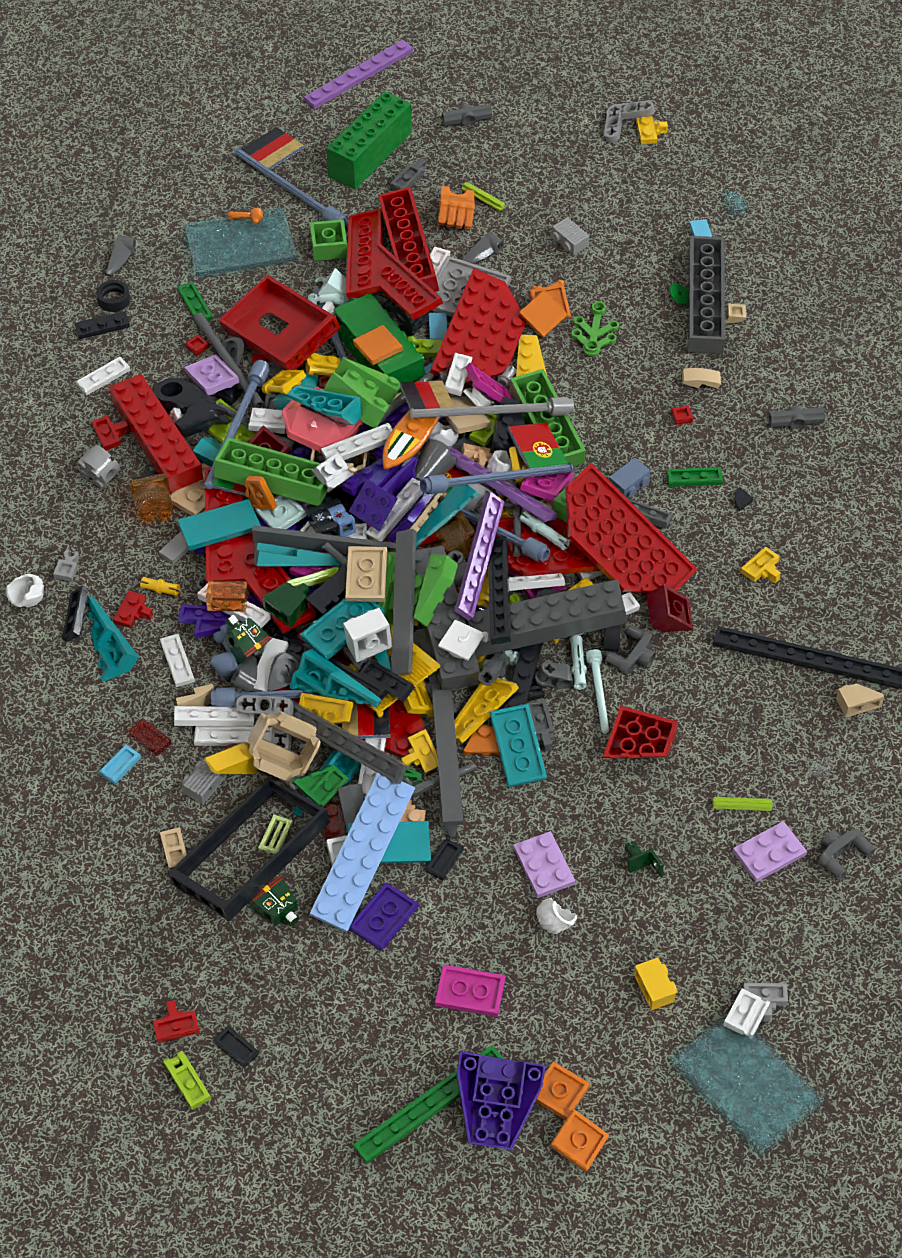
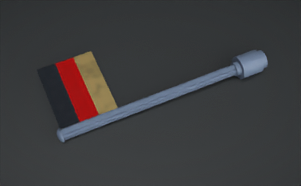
M276 127L246 147L235 150L234 155L236 157H240L322 213L323 221L344 219V225H346L347 218L345 214L333 206L324 207L270 170L303 149L304 145Z
M235 687L211 690L212 706L236 707L237 699L243 695L278 696L289 699L300 698L301 693L322 695L316 692L308 693L305 690L239 693ZM346 700L353 702L350 722L342 723V729L360 739L390 737L389 707L383 710L382 717H378L377 713L365 703L358 704L356 701Z

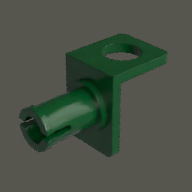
M635 841L625 845L624 849L631 857L627 860L629 873L651 864L660 877L664 876L663 863L652 848L642 852Z

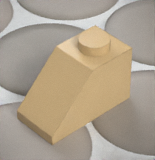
M856 683L839 688L836 700L845 717H850L882 707L884 695Z

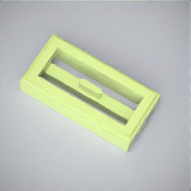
M273 815L258 847L259 851H266L267 854L272 853L275 855L282 848L293 821ZM276 821H279L278 827L273 835V838L269 846H265L276 824ZM284 823H286V826H285V828H284V830H283V832H282V834H281V836H280V839H279V841H278V843H277V845H276V847H275V849H274L273 847H274L275 842H276V840H277V838H278V836H279V834H280V831H281V829H282Z

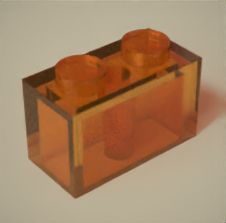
M208 581L206 593L207 611L246 612L248 600L247 582Z

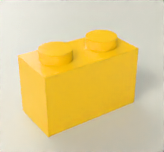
M658 957L635 966L634 976L651 1011L675 1002L676 985L673 981L670 982L667 967L664 963L661 964Z

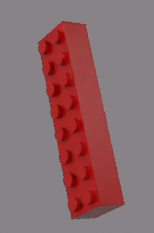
M411 186L378 195L394 256L433 291H440Z
M142 374L109 386L114 406L123 420H126L133 436L170 493L204 479L201 463Z

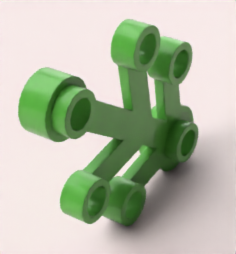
M601 301L592 304V313L594 314L592 328L584 321L583 317L577 316L574 318V325L581 327L590 336V340L582 335L580 329L572 330L571 337L583 345V352L588 356L598 355L600 348L607 344H615L617 339L615 334L609 333L606 338L597 342L598 337L619 329V323L615 320L610 321L609 324L599 329L601 316L606 312V305Z

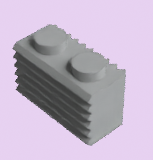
M569 217L552 226V239L555 242H559L565 251L575 255L589 246V234L582 230V228L580 229Z
M204 760L198 761L194 767V772L190 776L187 775L182 782L183 793L204 805L227 777V774H215L209 769L208 764Z

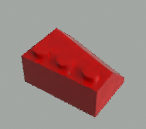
M620 706L603 758H666L672 749L677 734L678 721Z

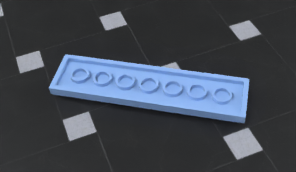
M377 773L309 916L347 933L415 787L404 782L396 784L387 779V777Z

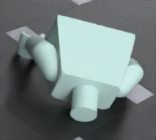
M336 268L326 278L319 277L315 280L316 283L323 281V285L318 292L319 296L314 293L308 296V300L316 305L317 301H320V303L328 301L336 307L357 299L347 298L346 277Z

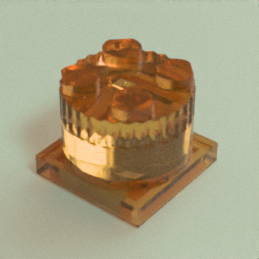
M165 473L129 481L133 505L142 523L150 524L155 521L168 520L171 517L173 504Z
M458 511L454 515L456 520L437 529L434 535L440 541L438 546H444L446 555L452 551H460L465 558L470 554L475 530L463 513Z

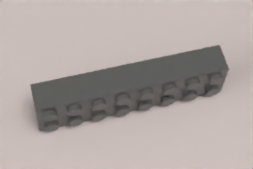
M690 236L688 260V352L723 354L725 343L724 237Z
M444 546L416 550L415 574L425 575L430 554L446 555ZM453 581L451 587H447L444 592L443 601L438 603L433 611L434 616L427 627L423 626L431 657L440 664V668L436 670V675L441 690L479 684L478 674L480 669L475 652L467 661L463 658L453 657L448 651L438 647L454 620L466 624L465 618L454 611L458 594Z
M618 579L511 603V642L491 644L489 609L476 611L474 618L468 621L470 627L481 632H488V641L484 642L481 640L475 650L476 658L628 623Z

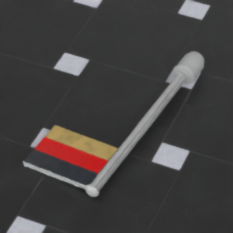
M443 381L400 383V388L410 408L409 416L411 419L547 411L551 416L569 415V413L574 411V401L568 397H553L546 403L455 407Z

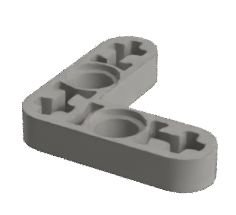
M639 101L610 106L607 110L604 130L606 141L614 143L620 139L622 121L624 119L653 115L655 112L653 102Z
M243 695L236 701L237 709L242 713L248 714L263 713L276 715L279 711L283 712V709L280 708V704H283V701L285 704H288V707L284 708V713L293 716L294 708L291 699L278 696ZM247 699V702L255 703V707L247 706L245 710L242 702H246ZM266 699L269 702V708L263 711L260 708V703ZM272 727L271 742L276 745L281 743V737H277V734H286V737H282V743L285 744L283 748L290 750L292 735Z

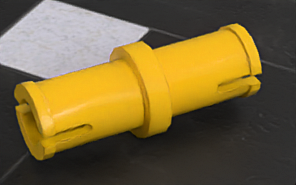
M146 577L141 579V581L145 582L140 583L141 589L156 591L157 594L165 593L174 596L179 594L176 591L180 590L179 584L168 583L163 579L155 580Z

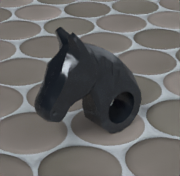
M169 378L158 383L154 389V394L168 414L171 413L173 408H179L181 413L184 414L183 417L175 422V426L183 438L209 430L214 424L228 425L230 422L228 418L223 416L229 413L227 409L218 406L210 395L191 382L180 378Z

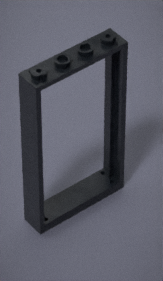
M269 776L168 872L170 880L177 889L227 921H231L330 823L328 810L323 805L314 803L308 796L300 795L294 788H288L282 781H276ZM273 794L313 816L228 901L223 900L188 877Z

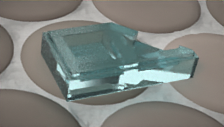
M725 189L724 193L731 215L748 213L745 198L729 189Z

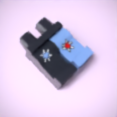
M329 496L323 499L321 505L308 504L306 506L309 524L315 533H331L335 536L343 537L356 533L354 517L346 512L338 498L332 499ZM342 526H348L349 529L343 531Z

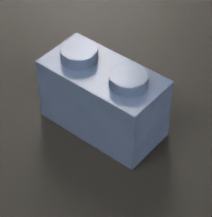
M634 458L609 477V481L626 498L632 497L638 489L648 485L651 470Z

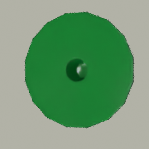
M672 284L669 288L671 297L681 305H688V290L680 284Z

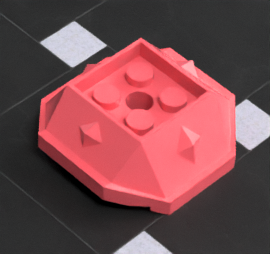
M294 400L288 403L282 410L281 415L288 438L320 453L321 448L354 436L363 425L361 420H358L354 425L336 422Z

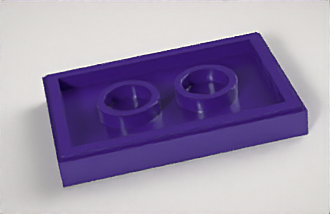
M424 493L414 503L388 536L390 542L393 543L396 540V532L407 530L414 523L434 494L427 495Z
M386 882L352 921L348 930L382 952L418 909L419 903Z

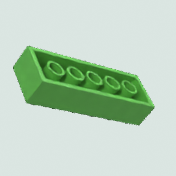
M544 369L510 378L509 392L512 398L520 401L521 404L546 403L550 398L558 397ZM547 411L522 412L526 425L547 423L568 463H571L573 467L584 464L586 450L568 415L551 416Z
M227 438L214 461V477L245 485V480L248 476H262L271 493L316 506L322 503L328 489L312 471L321 463Z

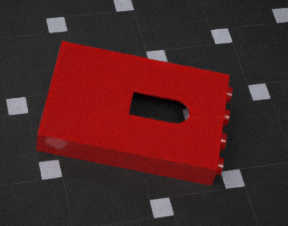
M266 275L218 320L226 333L232 337H240L246 346L283 370H296L340 329L334 315L269 275ZM273 314L289 325L279 335H276L261 326L259 321L262 316Z

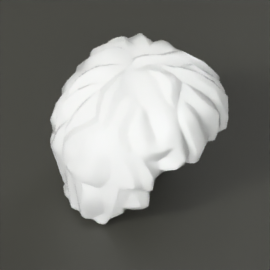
M438 421L426 442L430 440L429 442L438 440L452 447L457 441L458 433L451 425H443Z
M494 451L488 461L487 469L493 473L513 471L511 459L507 451Z
M25 574L15 578L6 586L8 601H11V604L17 607L25 606L28 608L35 606L43 598L44 585L42 579L33 574Z
M552 898L543 900L536 911L539 924L547 932L558 934L568 929L571 925H574L577 919L575 913H571L569 909H562Z

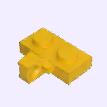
M652 116L636 118L641 144L657 143V135L667 133V122H654Z
M765 547L741 568L740 573L753 582H756L760 577L764 579L767 577L771 582L776 583L780 580L781 572L776 569L775 564L779 562L780 556Z
M426 729L408 737L412 748L408 750L409 755L401 758V761L408 766L413 763L416 767L421 765L425 774L437 769V751Z

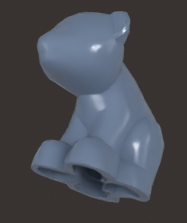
M227 624L220 627L221 631L213 634L215 641L222 643L226 652L215 655L211 659V665L223 681L232 676L239 665L224 640V636L231 631Z

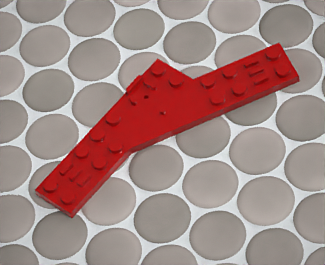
M381 208L349 216L346 296L348 299L382 291L412 320L420 318L423 314L443 304L442 298L382 245L383 213Z
M212 467L205 468V481ZM205 488V512L243 501V495L217 488L210 490ZM253 532L206 546V583L211 582L215 585L245 583L262 606L263 596L291 579L281 566L254 565L255 543H253ZM308 602L307 610L291 628L273 615H271V618L281 632L285 633L315 618L316 612Z

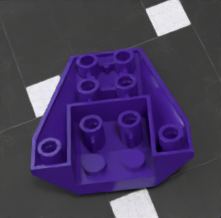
M463 1051L459 1052L456 1074L469 1144L512 1150L543 1087L546 1065L483 1056Z

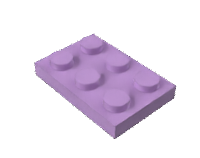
M216 354L184 367L186 374L208 395L216 394L220 390L230 388L239 383L238 376Z
M784 821L733 848V853L755 882L762 880L807 854L806 849Z
M551 831L513 845V849L537 898L575 885V879Z

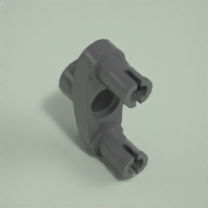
M630 624L626 629L625 635L639 642L628 658L619 656L612 651L606 657L607 663L616 666L627 675L639 664L649 668L656 656V652L650 650L654 634Z
M858 828L843 835H840L836 830H832L822 840L827 849L821 855L818 863L824 869L827 868L840 880L846 875L847 870L836 860L838 856L851 846H856L868 858L876 851V848L864 837V834Z

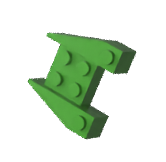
M343 357L323 390L360 397L362 417L359 420L372 428H376L389 408V403L393 401L399 391L400 382L394 377H389L386 374Z
M387 552L385 602H378V605L384 609L385 614L383 615L389 624H393L396 552ZM430 554L425 575L415 574L414 619L425 627L434 616L433 611L437 604L443 601V594L447 587L450 588L454 581L458 564L448 555Z

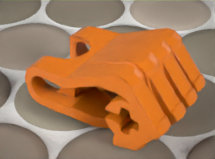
M442 186L437 225L444 226L446 223V227L462 229L464 226V229H471L475 207L474 190L466 189L464 194H454L450 191L449 186Z

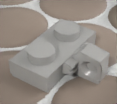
M744 983L743 989L761 997V1000L765 1002H770L762 1019L763 1022H771L772 1010H776V1006H787L788 1004L786 983Z

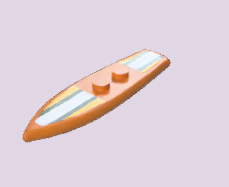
M408 411L395 425L385 442L383 449L384 469L395 467L417 453L430 436L440 417L411 419Z

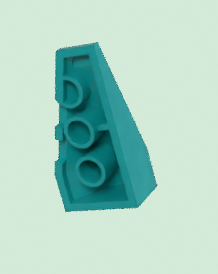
M297 385L287 393L288 398L339 423L354 425L362 417L360 397Z

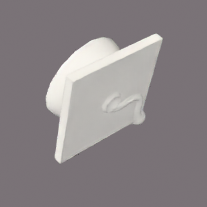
M474 387L473 389L468 388L463 391L476 406H490L495 402L494 399L490 400L484 394L485 392L482 390L479 392Z
M454 620L438 647L448 651L453 657L469 661L481 640L484 642L488 641V632H481Z

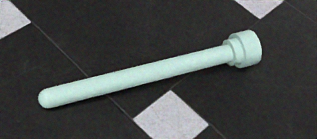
M594 649L586 653V658L589 665L592 666L601 731L603 734H607L609 732L599 666L602 661V654L600 650Z

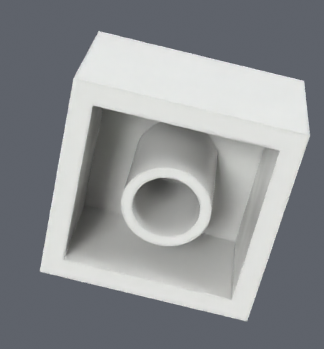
M380 608L370 610L361 616L351 618L343 623L346 643L356 662L392 647L390 626Z

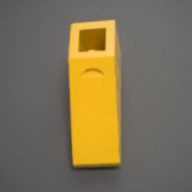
M249 743L236 745L204 759L209 769L215 774H255L258 768L253 766V756L248 752Z

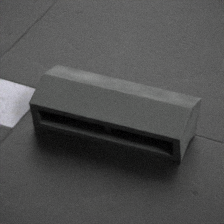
M362 784L338 788L346 829L347 823H354L365 800Z

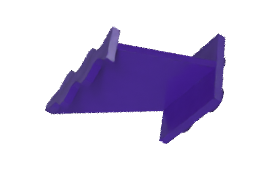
M413 457L405 466L400 467L398 472L382 488L366 479L349 512L380 531L398 500L396 496L405 487L407 482L412 478H416L414 469L418 458Z

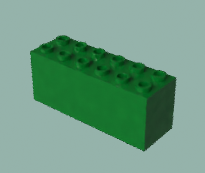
M384 91L327 147L328 177L356 190L412 133L411 103Z
M372 294L364 295L334 308V316L340 326V329L337 330L339 338L359 364L386 374L389 377H394L400 383L417 382L425 375L423 366L425 359L422 353H418L413 342L407 339L405 332L398 328L396 321L389 317L388 311L381 307L379 300L374 298ZM384 325L403 346V351L372 365L353 344V339Z

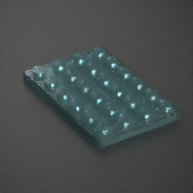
M284 208L263 211L262 221L256 225L250 219L230 220L228 217L184 224L196 277L297 260Z
M728 1012L673 1057L670 1063L762 1156L824 1103V1099L757 1032L750 1039L745 1034L741 1035L723 1026L729 1014Z

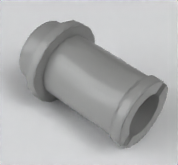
M507 366L503 374L498 376V383L504 387L509 386L510 378L514 377L516 369L513 366L512 368Z

